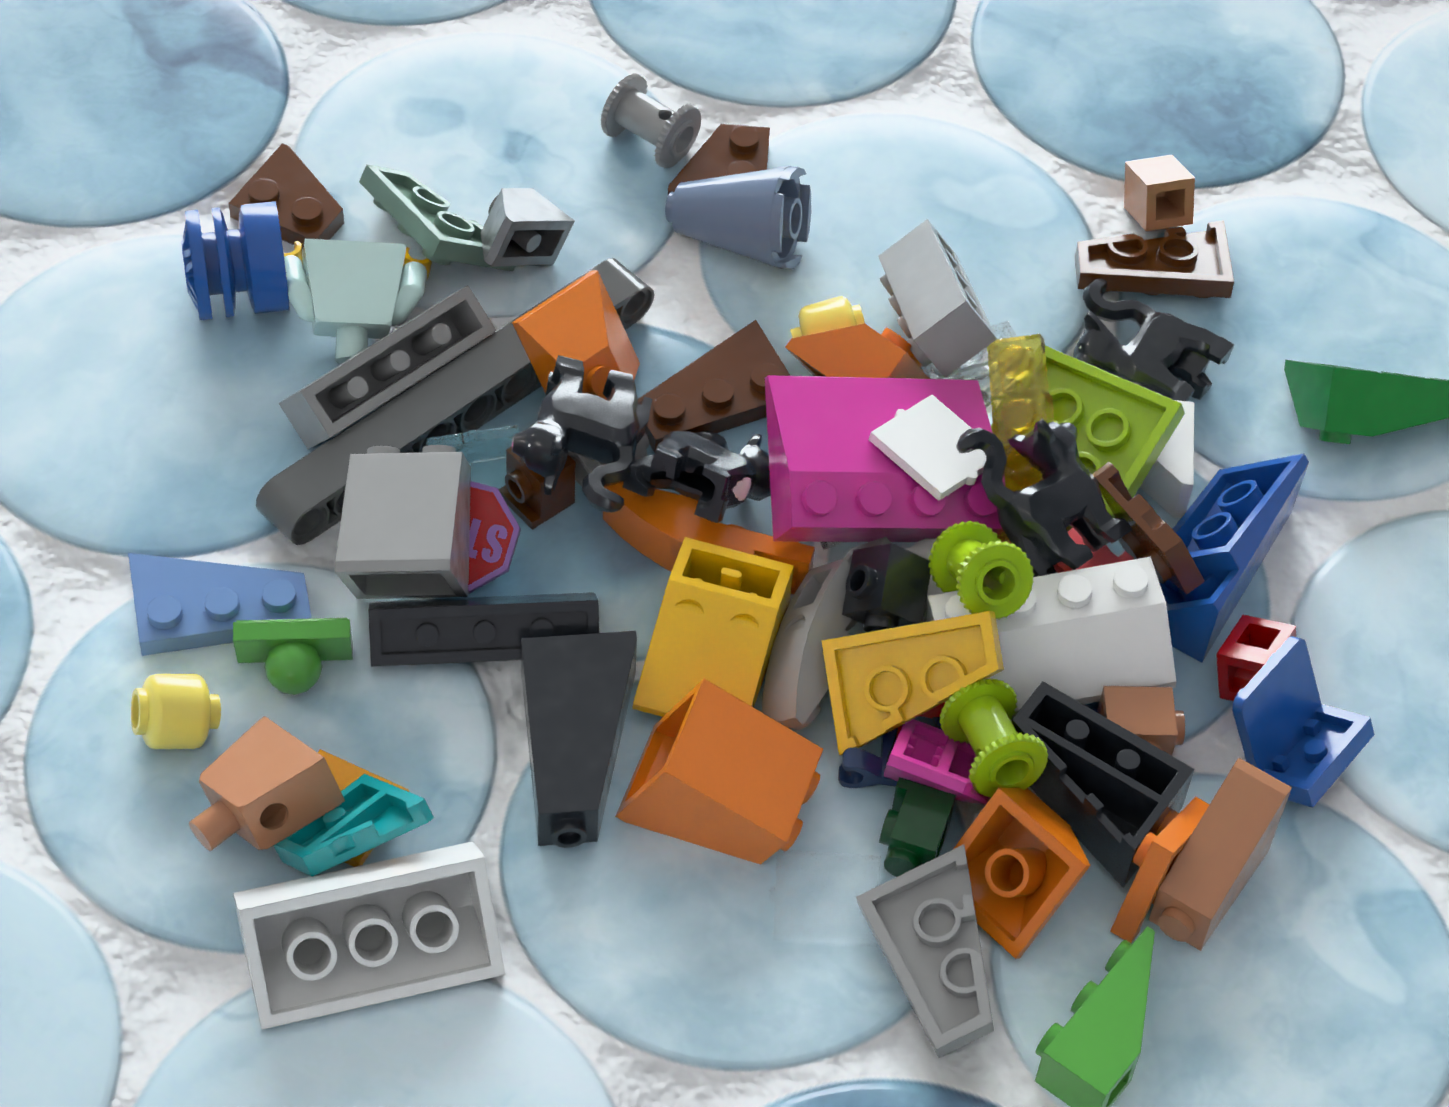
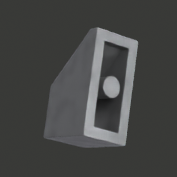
M501 188L499 195L490 204L489 216L480 232L484 261L491 267L554 265L575 220L533 188Z

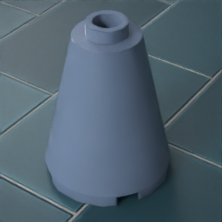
M792 166L681 182L676 187L675 192L668 194L665 215L667 221L672 222L673 229L678 234L779 269H794L802 258V255H793L797 242H807L812 213L810 185L800 184L799 177L806 175L805 169Z

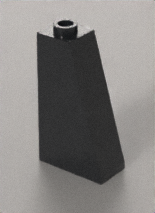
M636 631L521 639V676L538 846L556 845L562 848H571L582 843L598 841L636 673Z

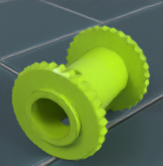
M962 521L942 531L941 535L933 543V548L930 550L928 558L932 580L936 582V586L942 592L958 591L957 595L960 596V602L964 603V608L968 609L969 613L993 611L995 612L996 619L1000 620L1003 617L1007 618L1010 614H1014L1015 611L1025 604L1026 599L1029 598L1034 583L1033 566L1030 565V559L1015 544H1009L1007 541L1002 543L1001 539L997 538V533L992 531V528L987 527L985 524H980L978 521H968L966 523Z
M982 679L965 688H960L958 692H955L946 701L940 714L941 728L944 734L948 735L949 739H953L954 742L970 743L977 756L974 758L975 762L971 764L972 768L969 770L971 773L969 775L970 781L973 784L974 790L990 798L998 788H1021L1025 790L1041 776L1048 762L1047 748L1039 737L1029 736L1028 733L1024 735L1022 733L1018 734L1011 719H1013L1012 715L1016 713L1015 709L1018 707L1016 705L1018 702L1017 695L1008 683L997 679Z

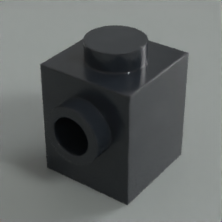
M893 543L853 550L850 571L845 585L846 593L842 615L864 624L863 630L865 632L923 623L931 576L928 566L930 561Z

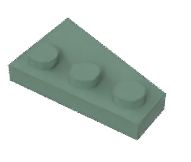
M366 164L359 183L374 197L373 203L378 208L388 212L398 222L397 228L402 233L412 237L423 248L422 254L426 258L441 265H450L453 261L514 271L516 266L491 267L484 261L480 233L483 226L478 222L466 220L454 213L447 212L450 202L408 172Z

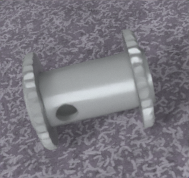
M639 73L629 74L617 83L604 104L601 114L602 130L609 137H616L625 129L656 146L654 156L656 163L660 167H672L686 156L698 136L701 126L700 110L691 103L683 105L677 111L670 109L646 95L648 85L643 75Z

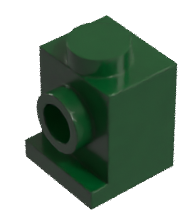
M899 777L895 788L892 809H889L879 838V843L888 846L887 855L884 860V869L898 877L939 857L950 827L956 795Z

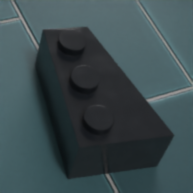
M1042 681L1012 719V724L1018 734L1022 733L1024 735L1028 733L1029 736L1039 737L1047 748L1048 762L1041 776L1029 787L1046 805L1071 826L1076 838L1124 888L1139 868L1132 861L1145 836L1150 831L1156 834L1162 821L1172 809L1178 813L1182 809L1194 768Z

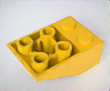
M685 537L668 579L632 709L663 717L704 678L754 707L767 671L774 640L783 616L790 604L794 565Z

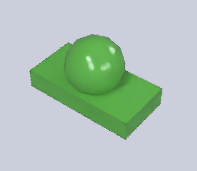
M347 617L236 620V622H233V644L237 662H265L264 668L267 679L272 686L282 693L297 695L307 692L317 683L321 675L322 661L353 660L350 619H347Z

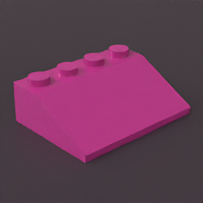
M767 375L765 377L773 541L871 542L887 537L890 542H919L924 539H936L941 535L942 531L962 521L965 523L968 521H978L980 524H985L987 527L992 528V531L997 533V535L1004 532L999 523L997 509L987 498L982 486L983 473L977 476L974 485L964 484L938 501L868 440L870 433L893 419L898 409L906 411L930 395L935 396L972 429L982 428L992 432L978 380Z

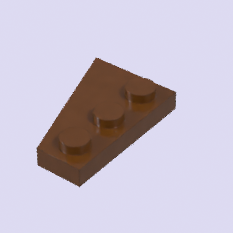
M754 320L638 398V403L643 400L644 396L653 399L645 433L654 453L665 435L673 431L691 433L710 431L720 433L767 417L765 377L767 375L790 376L757 320Z

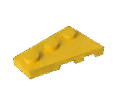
M986 611L821 640L839 756L843 755L846 749L860 748L944 703L955 692H958L960 688H965L982 679H988L1003 671L1004 666L995 612Z

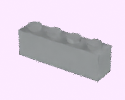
M928 219L878 256L885 272L880 281L891 295L888 300L900 317L897 319V322L909 338L907 342L912 345L910 350L922 366L927 367L933 363L945 378L997 340L958 256Z
M467 285L281 401L279 405L307 449L339 433L497 330Z

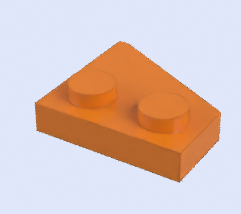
M1195 796L1180 813L1172 809L1162 821L1156 834L1150 831L1145 836L1132 861L1140 868L1110 932L1130 943L1134 941L1140 932L1151 904H1154L1159 887L1210 804Z

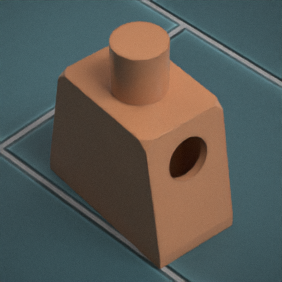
M264 716L200 774L199 783L211 806L189 822V826L198 841L209 851H212L234 833H237L256 849L265 850L338 807L345 799L325 758Z

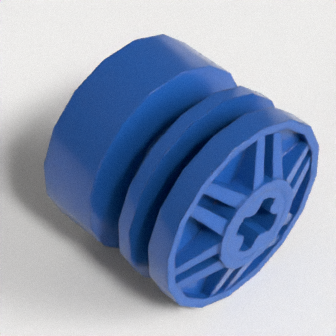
M276 201L241 205L239 229L228 230L220 207L212 208L214 232L201 233L199 211H185L186 221L181 247L187 292L198 310L199 320L213 319L210 295L223 294L226 317H233L236 309V292L247 291L255 314L289 310L287 277Z

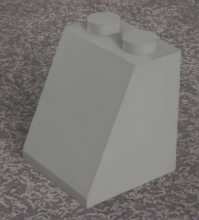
M428 445L422 448V453H400V449L396 447L373 446L367 449V454H350L335 558V573L356 599L468 597L471 466L463 452H456L454 447L448 445Z

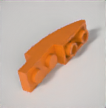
M623 482L604 487L624 498V506L621 510L612 513L603 511V520L638 552L669 571L673 569L685 537L794 565L791 594L793 595L809 570L813 569L814 546L799 542L773 541V536L746 530L734 524L715 523L694 515L698 500L656 488L653 496L644 497L623 488Z

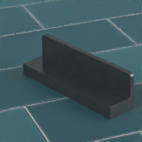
M594 592L374 601L369 603L368 609L371 667L521 660L522 638L599 633L598 598Z

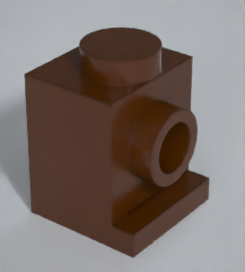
M511 446L506 449V485L498 490L506 504L533 530L575 503L576 462L568 455L554 492L551 495H546L544 493V477L528 469L522 457L512 452Z

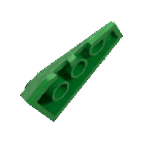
M1285 359L1284 371L1301 427L1320 430L1318 440L1351 444L1352 434L1373 437L1449 418V380L1425 378L1383 371L1380 373L1351 367Z

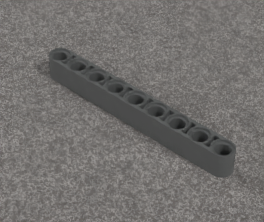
M609 258L539 303H543L590 271L598 270L622 325L626 330L644 317L650 309L655 295L651 287L618 260ZM539 304L535 305L534 307H532L531 309H529L528 311H526L525 313H523V314L520 315L519 317L523 316L524 314H526L527 312H529L530 310H532L533 308H535V307L538 306ZM513 321L275 475L260 490L256 498L257 510L292 543L296 545L306 544L341 521L350 454H367V449L373 446L396 447L400 449V453H422V448L428 445L453 446L540 388L542 385L512 324Z

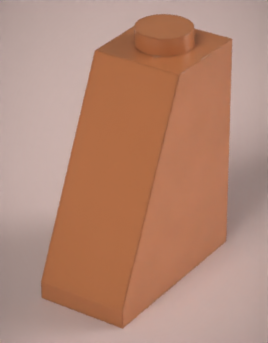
M1238 758L1159 887L1149 921L1158 925L1170 938L1186 942L1201 951L1268 853L1292 787Z

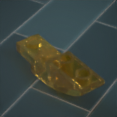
M1041 334L997 339L987 346L993 433L1003 443L1007 457L1004 473L1005 487L1012 491L1022 490L1042 480V473L1022 457L1007 440L1015 434L1026 436L1034 430L1035 423L1043 419L1046 423L1054 422L1053 399L1048 392L1045 342ZM1005 532L997 535V538L1001 539L1002 543L1007 541L1011 544Z

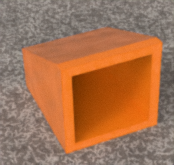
M704 678L654 725L615 817L638 827L761 865L779 849L784 852L787 851L796 841L803 825V821L797 818L801 806L810 799L820 781V774L815 769L823 748Z

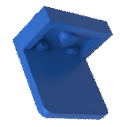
M1290 636L1269 657L1266 664L1237 693L1232 705V712L1246 762L1292 787L1288 797L1289 801L1311 808L1316 805L1375 735L1370 717L1321 704L1306 641L1294 636Z

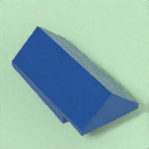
M1304 453L1220 469L1174 526V532L1183 540L1205 582L1188 594H1185L1169 580L1164 584L1160 583L1167 606L1172 647L1201 663L1204 661L1292 513L1309 464Z

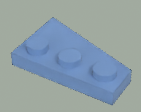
M128 553L142 656L233 643V622H236V620L312 618L304 573Z

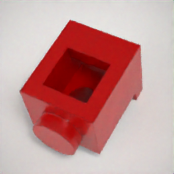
M1243 614L1216 653L1219 698L1234 701L1237 693L1258 673L1269 657L1290 636L1297 637L1296 626Z

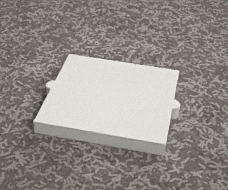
M930 395L906 411L898 409L895 417L873 430L868 439L938 501L964 484L974 485L977 476L983 473L986 462V455L980 449L963 454L958 452L956 445L960 435L972 428L933 395Z

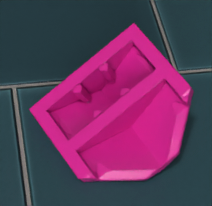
M915 719L903 724L886 764L884 777L897 782L899 777L927 785L956 795L955 800L986 805L990 800V797L983 796L974 790L973 784L970 781L969 775L971 773L969 770L972 768L971 764L975 762L974 758L977 757L970 743L954 742L953 739H949L948 735L944 734L943 730Z

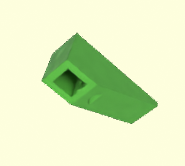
M1148 926L1133 944L1123 940L1118 945L1105 966V970L1109 973L1099 985L1089 981L1083 987L1072 1004L1070 1011L1074 1015L1064 1027L1054 1023L1036 1048L1035 1053L1041 1057L1035 1082L1070 1107H1111L1132 1080L1141 1053L1155 931Z

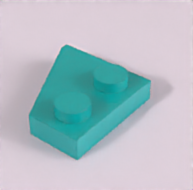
M363 774L341 791L345 799L342 804L273 846L282 863L313 877L428 823L434 816L425 798Z

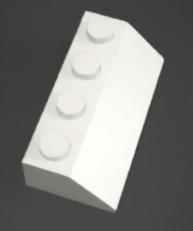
M1151 556L1033 577L1032 591L1025 604L1007 618L996 619L1004 670L988 679L1004 681V683H1008L1017 695L1018 702L1016 705L1018 707L1015 709L1016 713L1012 717L1018 713L1042 681L1082 704L1099 702L1103 686L1176 688L1177 681L1167 606ZM958 591L927 596V622L969 615L971 613H969L968 609L964 608V603L960 602V596L957 595Z
M473 841L233 893L261 1029L505 975L485 858Z

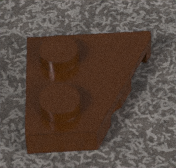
M720 124L668 185V194L675 192L676 187L681 182L767 170L770 127Z
M284 143L277 148L229 202L230 218L239 221L241 205L276 201L282 240L294 245L295 241H299L302 244V249L305 239L330 240L344 224L343 208L290 146Z
M1108 462L1092 473L1097 479L1100 491L1115 518L1125 519L1133 529L1118 540L1127 553L1134 557V559L1151 556L1159 582L1164 584L1169 580L1185 594L1190 593L1205 582L1183 540L1159 517L1140 493L1133 498L1131 497L1121 479L1119 471L1112 463Z

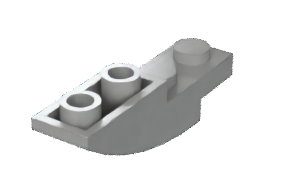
M887 537L853 547L844 559L809 570L783 616L773 643L766 671L762 713L787 728H793L794 730L803 729L818 716L821 710L818 704L829 690L821 640L849 636L850 634L847 631L858 622L842 615L846 593L845 585L850 571L853 550L891 543Z

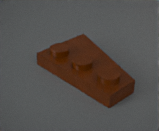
M1224 220L1208 222L1206 231L1187 234L1183 226L1167 228L1165 229L1164 237L1144 240L1133 233L1077 242L1075 268L1078 289H1085L1095 279H1103L1107 281L1108 285L1105 292L1118 291L1144 293L1147 295L1169 294L1195 296L1198 298H1231L1234 277Z

